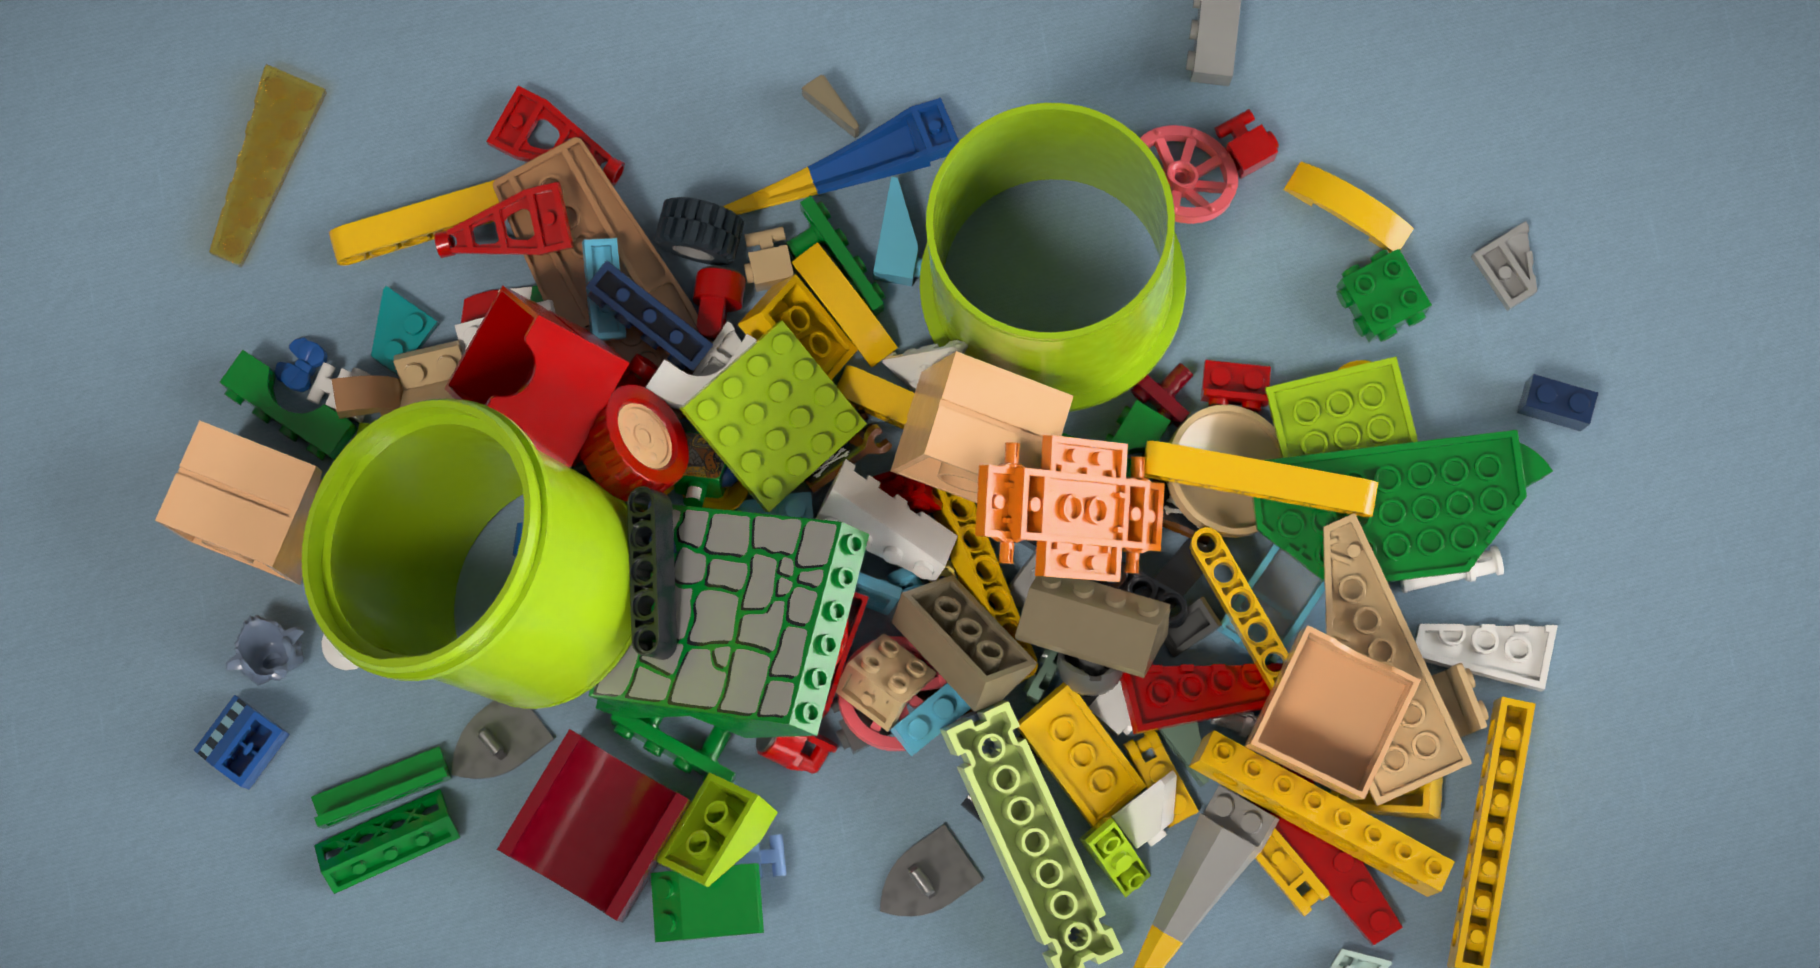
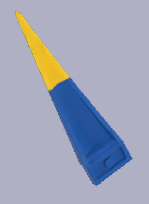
M934 99L909 107L886 123L833 154L723 207L739 215L930 167L931 161L947 157L959 140L942 99Z

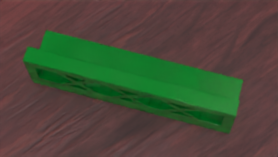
M438 746L311 796L318 815L314 817L317 827L322 829L330 828L453 779L441 747Z
M439 789L315 844L314 848L321 874L332 892L336 894L461 837L457 826L449 814L444 795ZM438 804L439 810L428 815H422L426 808ZM402 819L406 820L401 827L390 829L395 822ZM370 833L374 834L370 841L363 844L359 843L363 836ZM336 848H343L338 855L329 859L326 858L325 853Z

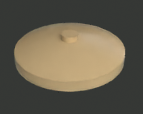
M1216 405L1196 412L1176 429L1169 441L1171 444L1259 460L1282 458L1274 426L1259 414L1235 405ZM1166 481L1176 506L1188 520L1199 528H1213L1222 537L1229 538L1245 537L1258 532L1255 525L1252 497Z

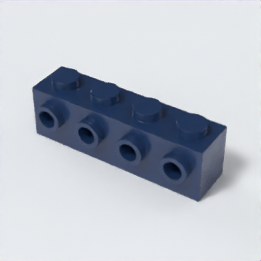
M608 260L602 264L585 286L590 290L587 295L588 298L601 308L608 304L617 311L614 315L616 320L628 329L632 325L636 326L643 332L640 338L655 350L661 346L669 352L670 355L667 357V360L681 371L685 367L693 371L713 346V343Z

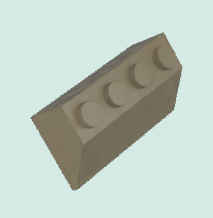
M954 575L901 594L892 623L974 712L1001 702L1036 667L1037 662Z
M1036 576L1029 587L1015 639L1144 678L1168 635L1170 604L1089 580Z

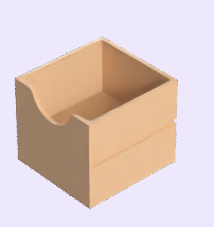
M956 351L921 372L907 416L908 419L890 471L977 503L979 465L997 466L1005 463V442L1020 443L1019 464L1026 468L1041 469L1043 435L1062 436L1073 395Z
M199 420L179 465L180 468L174 476L155 521L189 542L300 585L303 579L302 543L310 507L322 482L320 479L322 471L315 465Z
M1307 625L1298 633L1244 747L1353 800L1365 799L1421 679L1396 667L1383 664L1358 653L1335 638Z

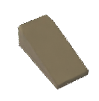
M821 74L802 87V96L854 138L859 136V124L824 75Z

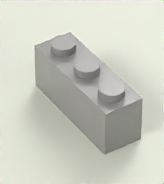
M1193 0V8L1198 9L1197 20L1192 19L1189 39L1195 40L1194 51H1188L1186 70L1191 71L1190 82L1222 86L1230 85L1234 70L1241 0Z

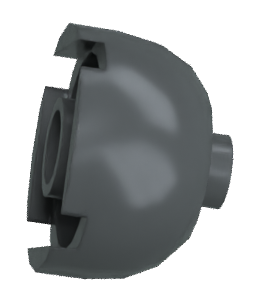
M1058 652V672L1063 682L1076 693L1087 696L1103 695L1113 690L1122 679V671Z

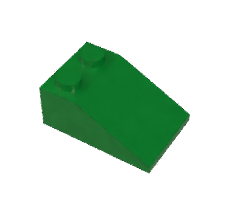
M759 863L733 865L709 887L699 884L675 871L650 873L655 942H675L764 933Z

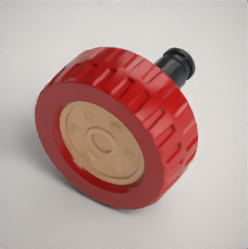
M622 385L615 388L606 406L596 418L594 427L590 429L589 436L579 451L582 460L571 468L597 482L612 496L628 502L630 493L637 487L644 486L664 492L676 484L683 477L688 466V442L679 419L663 399L642 386Z

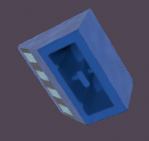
M234 695L200 740L194 751L237 785L249 790L289 737L290 733Z

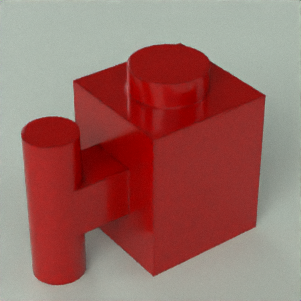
M1250 109L1214 128L1219 139L1229 134L1233 136L1234 139L1227 143L1225 149L1231 155L1240 179L1273 162L1278 154L1277 148H1279L1274 134L1271 131L1266 132L1262 124L1250 131L1247 130L1245 126L1255 121Z

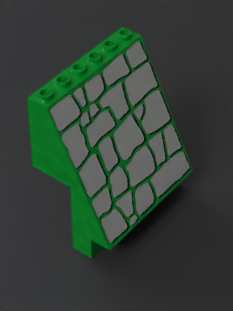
M672 504L673 540L677 549V553L674 554L676 650L670 658L659 660L639 655L635 652L631 643L614 669L602 681L590 689L588 696L597 699L595 708L627 719L691 716L744 738L817 736L869 534L839 521ZM654 568L651 571L650 577H652L654 573ZM655 602L652 606V612L655 609ZM656 637L653 641V647L656 644Z

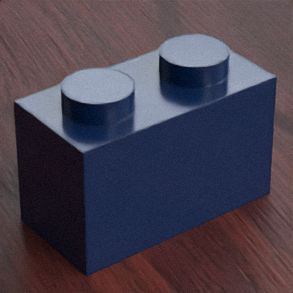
M1533 374L1524 384L1517 413L1582 431L1591 423L1598 392Z

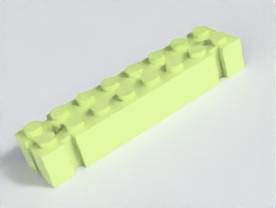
M1002 700L977 711L980 719L973 722L972 719L962 718L941 728L940 732L950 753L956 756L961 755L964 761L963 764L957 766V769L1037 942L1043 945L1047 944L1050 949L1042 953L1048 968H1085L1083 963L1088 960L1099 965L1122 954V948L1112 927L1101 924L1099 918L1105 916L1106 913L1027 740L1019 737L1016 738L1013 730L1020 727L1009 701ZM984 740L994 741V748L990 747L993 750L991 754L982 751V746H985ZM1073 927L1080 931L1079 934H1075L1078 936L1075 941L1068 938V934H1071L1069 931Z

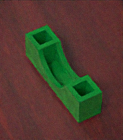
M242 349L219 382L227 389L224 395L240 406L244 401L253 406L254 409L251 413L268 424L272 419L280 424L279 432L292 441L296 442L298 438H301L309 445L306 450L322 461L326 456L335 460L358 428L346 418L339 419L337 412L325 404L308 413H293L281 408L274 392L275 372Z
M1136 400L1132 408L1126 405L1119 415L1116 423L1121 426L1115 436L1109 433L1104 441L1128 444L1127 455L1145 452L1147 441H1160L1171 420Z

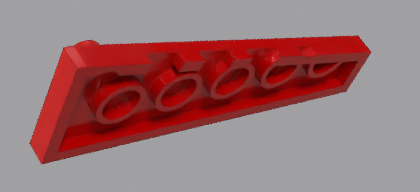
M1271 663L1266 665V667L1272 672H1278L1281 670L1283 663ZM1182 664L1180 666L1151 665L1144 678L1123 672L1122 679L1120 680L1133 734L1261 710L1270 693V689L1255 664H1212L1211 666H1194V664Z
M1275 762L1277 765L1314 784L1312 779ZM1250 801L1280 819L1275 827L1276 830L1330 893L1331 899L1340 906L1343 913L1371 945L1379 943L1403 928L1362 861Z

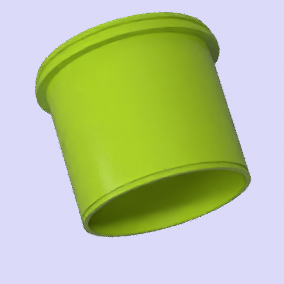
M1037 103L1016 107L985 120L967 133L949 152L934 178L929 193L926 210L927 244L920 269L921 306L926 326L934 344L943 347L949 341H964L968 345L964 353L965 355L1073 395L1069 412L1105 403L1125 393L1139 383L1152 371L1171 345L1180 324L1186 296L1185 262L1175 233L1173 197L1164 170L1149 147L1125 125L1094 109L1066 103ZM1049 179L1068 180L1098 188L1126 205L1146 227L1155 244L1160 261L1155 272L1139 294L1112 316L1090 326L1071 331L1035 332L1006 325L981 312L957 290L944 270L946 259L955 236L965 221L983 203L995 195L1014 186L1032 181Z
M446 398L415 402L397 408L383 415L357 434L341 451L325 474L313 499L305 525L302 543V577L305 594L318 626L331 644L354 665L387 679L399 681L434 679L512 707L541 709L566 703L592 689L614 669L631 645L627 504L623 500L609 494L597 482L537 450L527 434L514 421L502 413L473 401ZM523 495L524 521L522 536L511 572L500 593L485 614L457 639L454 604L457 583L465 558L486 524L507 504Z

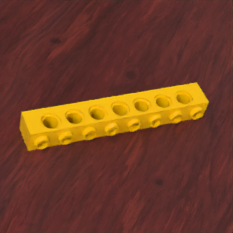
M1500 697L1493 702L1447 968H1490L1535 703L1507 697Z
M1215 730L1202 738L1189 765L1195 771L1426 897L1442 891L1455 862Z

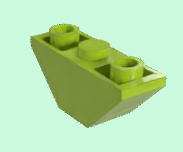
M1111 817L1102 818L1079 838L1091 858L1125 898L1141 887L1151 876L1117 823Z

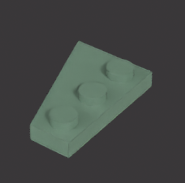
M1045 648L1039 660L1043 663V666L1037 675L1034 674L1029 677L1023 689L1027 693L1025 702L1034 707L1040 703L1058 671V652Z

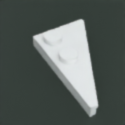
M954 340L949 341L943 347L933 344L923 346L920 349H908L900 355L892 352L882 363L907 385L910 391L915 393L922 371L956 351L964 354L968 345L964 341Z

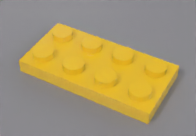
M1064 682L1018 720L1020 727L1017 729L1027 740L1028 744L1091 827L1104 817H1112L1147 787L1080 695L1072 691Z

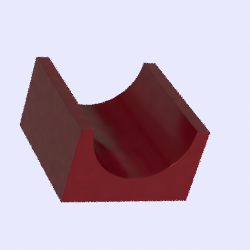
M569 729L497 850L553 881L614 920L623 923L650 879V873H653L657 867V857L691 801L637 771Z

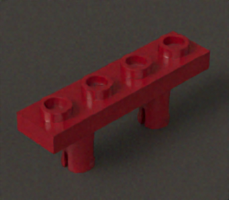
M1179 363L1160 383L1155 382L1150 376L1146 375L1130 391L1140 402L1145 404L1149 401L1157 409L1156 412L1171 420L1169 426L1173 423L1178 428L1187 419L1190 412L1176 401L1175 396L1193 377V374L1187 367Z

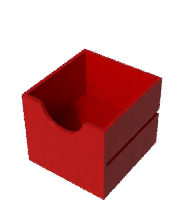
M502 285L444 389L454 399L480 403L502 413L514 421L527 434L537 450L571 467L589 436L590 429L594 427L596 418L606 406L629 362L590 331L550 310L548 311L543 306Z

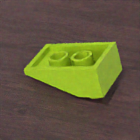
M709 772L657 857L656 862L699 884L709 887L762 840L778 812L758 794Z

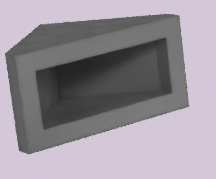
M1201 597L1187 607L1188 617L1182 626L1168 628V635L1163 643L1173 658L1215 632L1222 625L1204 597Z

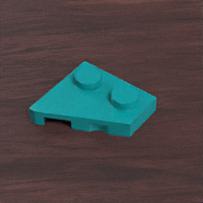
M385 286L381 297L371 357L398 376L393 361L394 355L421 349L439 323L395 291Z

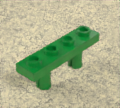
M812 196L801 201L800 210L808 221L809 228L785 242L791 255L796 259L817 242L821 246H825L843 275L874 316L883 312L884 303L882 300L886 299L883 291L876 282L871 284L864 275L867 272L866 266L858 255L852 257L846 248L849 242L841 229H833L828 221L831 215L821 201L816 204Z
M615 715L611 716V724L615 726L613 731L629 741L635 737L644 742L643 748L657 757H661L662 754L674 759L672 764L679 770L690 774L693 770L704 776L703 782L709 772L731 783L734 782L736 773L722 766L717 761L732 736L730 732L714 726L701 749L694 750L660 731L659 725L664 717L627 719Z

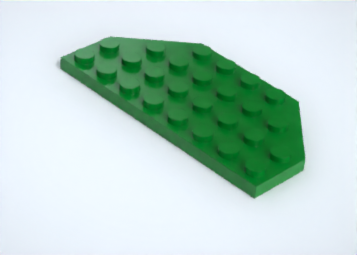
M1518 430L1264 460L1378 482L1373 517H1356L1387 582L1469 572L1527 497ZM1252 497L1256 530L1324 582L1323 527L1345 518L1349 514Z

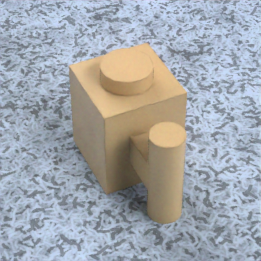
M783 227L744 234L747 247L760 245L761 248L759 251L749 252L750 263L744 264L747 283L754 282L756 292L769 290L773 285L794 275L788 246L774 247L773 242L786 240Z

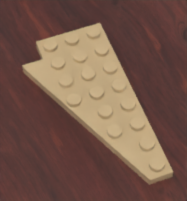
M1354 513L1323 527L1326 634L1358 653L1383 664L1396 667L1421 679L1369 788L1376 806L1466 767L1472 764V761Z

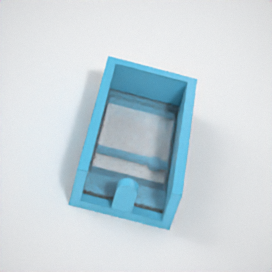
M1275 544L1272 545L1248 581L1249 586L1285 648L1325 591L1323 581ZM1239 594L1231 606L1237 612H1245L1249 607V602L1245 596ZM1225 614L1221 620L1222 625L1217 631L1247 651L1230 619ZM1252 624L1248 628V635L1251 640L1261 642L1265 639L1266 632L1261 625ZM1272 653L1268 654L1265 658V664H1275L1280 656Z

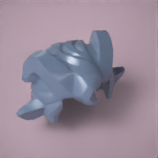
M259 615L249 616L247 620H244L237 641L234 643L236 655L225 663L226 670H240L243 675H247L257 686L270 680L280 681L286 677L289 671L304 662L302 642L297 640L304 634V630L301 627H293L286 630L282 625L271 619L267 620Z

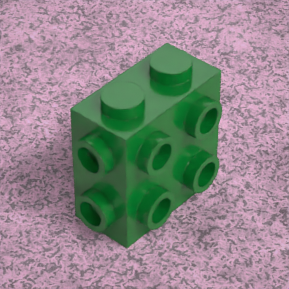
M1399 248L1391 253L1387 249L1382 250L1370 258L1372 263L1362 268L1357 264L1345 270L1341 274L1343 278L1336 286L1338 288L1336 295L1339 302L1345 309H1350L1355 318L1353 319V325L1357 333L1361 337L1365 336L1369 343L1377 338L1380 342L1390 339L1398 333L1396 328L1405 323L1409 327L1418 324L1427 318L1425 313L1432 306Z

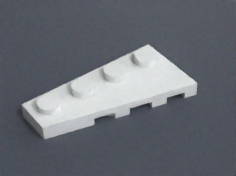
M1419 624L1414 640L1424 661L1446 668L1462 663L1464 668H1469L1474 675L1542 692L1546 686L1558 625L1495 626V624H1481L1480 626H1464L1463 624Z

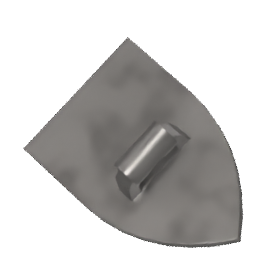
M494 700L478 712L461 733L454 751L452 775L470 779H485L503 775L523 764L553 741L554 738L532 709L512 707Z
M942 825L912 846L896 861L886 878L882 890L880 912L908 917L930 914L951 904L983 881L945 825Z

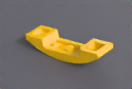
M1302 161L1283 189L1310 206L1313 203L1368 235V241L1383 250L1387 249L1389 253L1398 248L1401 250L1414 229L1399 215L1372 196L1339 177Z
M818 242L791 262L871 368L898 348Z

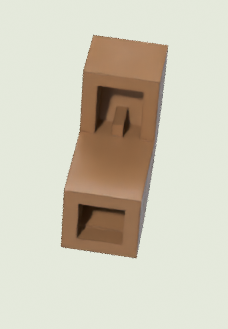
M373 375L331 379L339 419L379 412L382 417L400 408L403 389L398 378Z

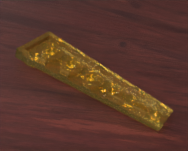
M268 64L265 65L254 100L255 106L251 120L248 121L245 130L246 136L241 152L239 151L236 160L237 166L234 177L229 184L225 197L226 202L221 210L209 250L211 255L238 267H243L327 94L324 88Z

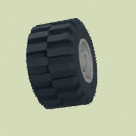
M674 197L666 199L663 203L654 241L667 252L691 261L711 265L731 264L735 261L745 223L736 213L718 204L696 198Z

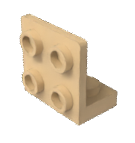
M459 340L394 355L393 361L403 389L400 407L430 399H454L444 388L463 356Z
M882 634L847 663L839 680L836 693L888 732L896 725L906 703L934 679L936 672L886 634Z
M1459 663L1445 671L1431 675L1460 738L1487 727L1485 720L1489 719L1488 712L1483 701H1477L1473 691L1476 683L1469 668L1465 669L1463 664Z

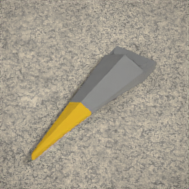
M1219 784L1204 813H1200L1133 968H1164L1222 895L1262 851L1280 820L1279 818Z

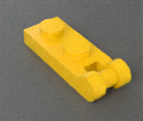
M1155 730L1144 732V737L1135 742L1131 739L1123 744L1138 775L1146 784V789L1150 788L1172 770L1177 775L1174 819L1167 828L1199 812ZM1151 749L1155 758L1145 763L1141 753Z
M1274 828L1267 843L1255 857V860L1287 896L1296 910L1305 917L1312 911V905L1318 900L1324 901L1330 893L1276 828ZM1305 881L1310 890L1301 896L1296 888Z

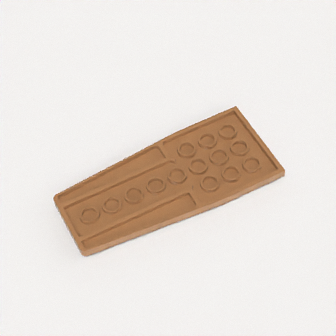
M575 137L497 178L493 182V189L499 202L524 189L559 182L561 185L574 248L543 256L523 255L543 300L553 301L556 314L590 331L582 241L617 238L620 271L698 331V314L691 301L580 138ZM522 209L507 218L516 240H528L534 236L531 215L528 210ZM634 325L630 329L625 327V339L603 341L629 363L635 354L648 358L658 368L664 360L671 363L667 360L670 353L661 346L657 350L649 346L640 338L643 332ZM706 338V339H708L711 343H713V341H712L711 338ZM685 367L683 372L692 375L696 368L692 371ZM635 373V375H636L637 378H639V379L642 378V377H640L639 375H637V374ZM671 408L679 421L686 417L681 410Z

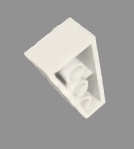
M845 459L815 519L844 522L868 533L867 551L883 558L890 564L898 565L914 573L919 578L927 579L931 582L936 581L946 566L957 535L924 512L914 513L910 510L907 504L908 501L898 494L891 497L878 488L880 485L879 481L870 475L866 479L854 471L855 465Z

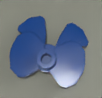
M305 337L295 339L289 344V349L298 358L295 365L278 362L275 368L277 380L297 392H304L310 388V377L315 374L317 367L322 366L323 362H327L328 356L320 345L307 340Z

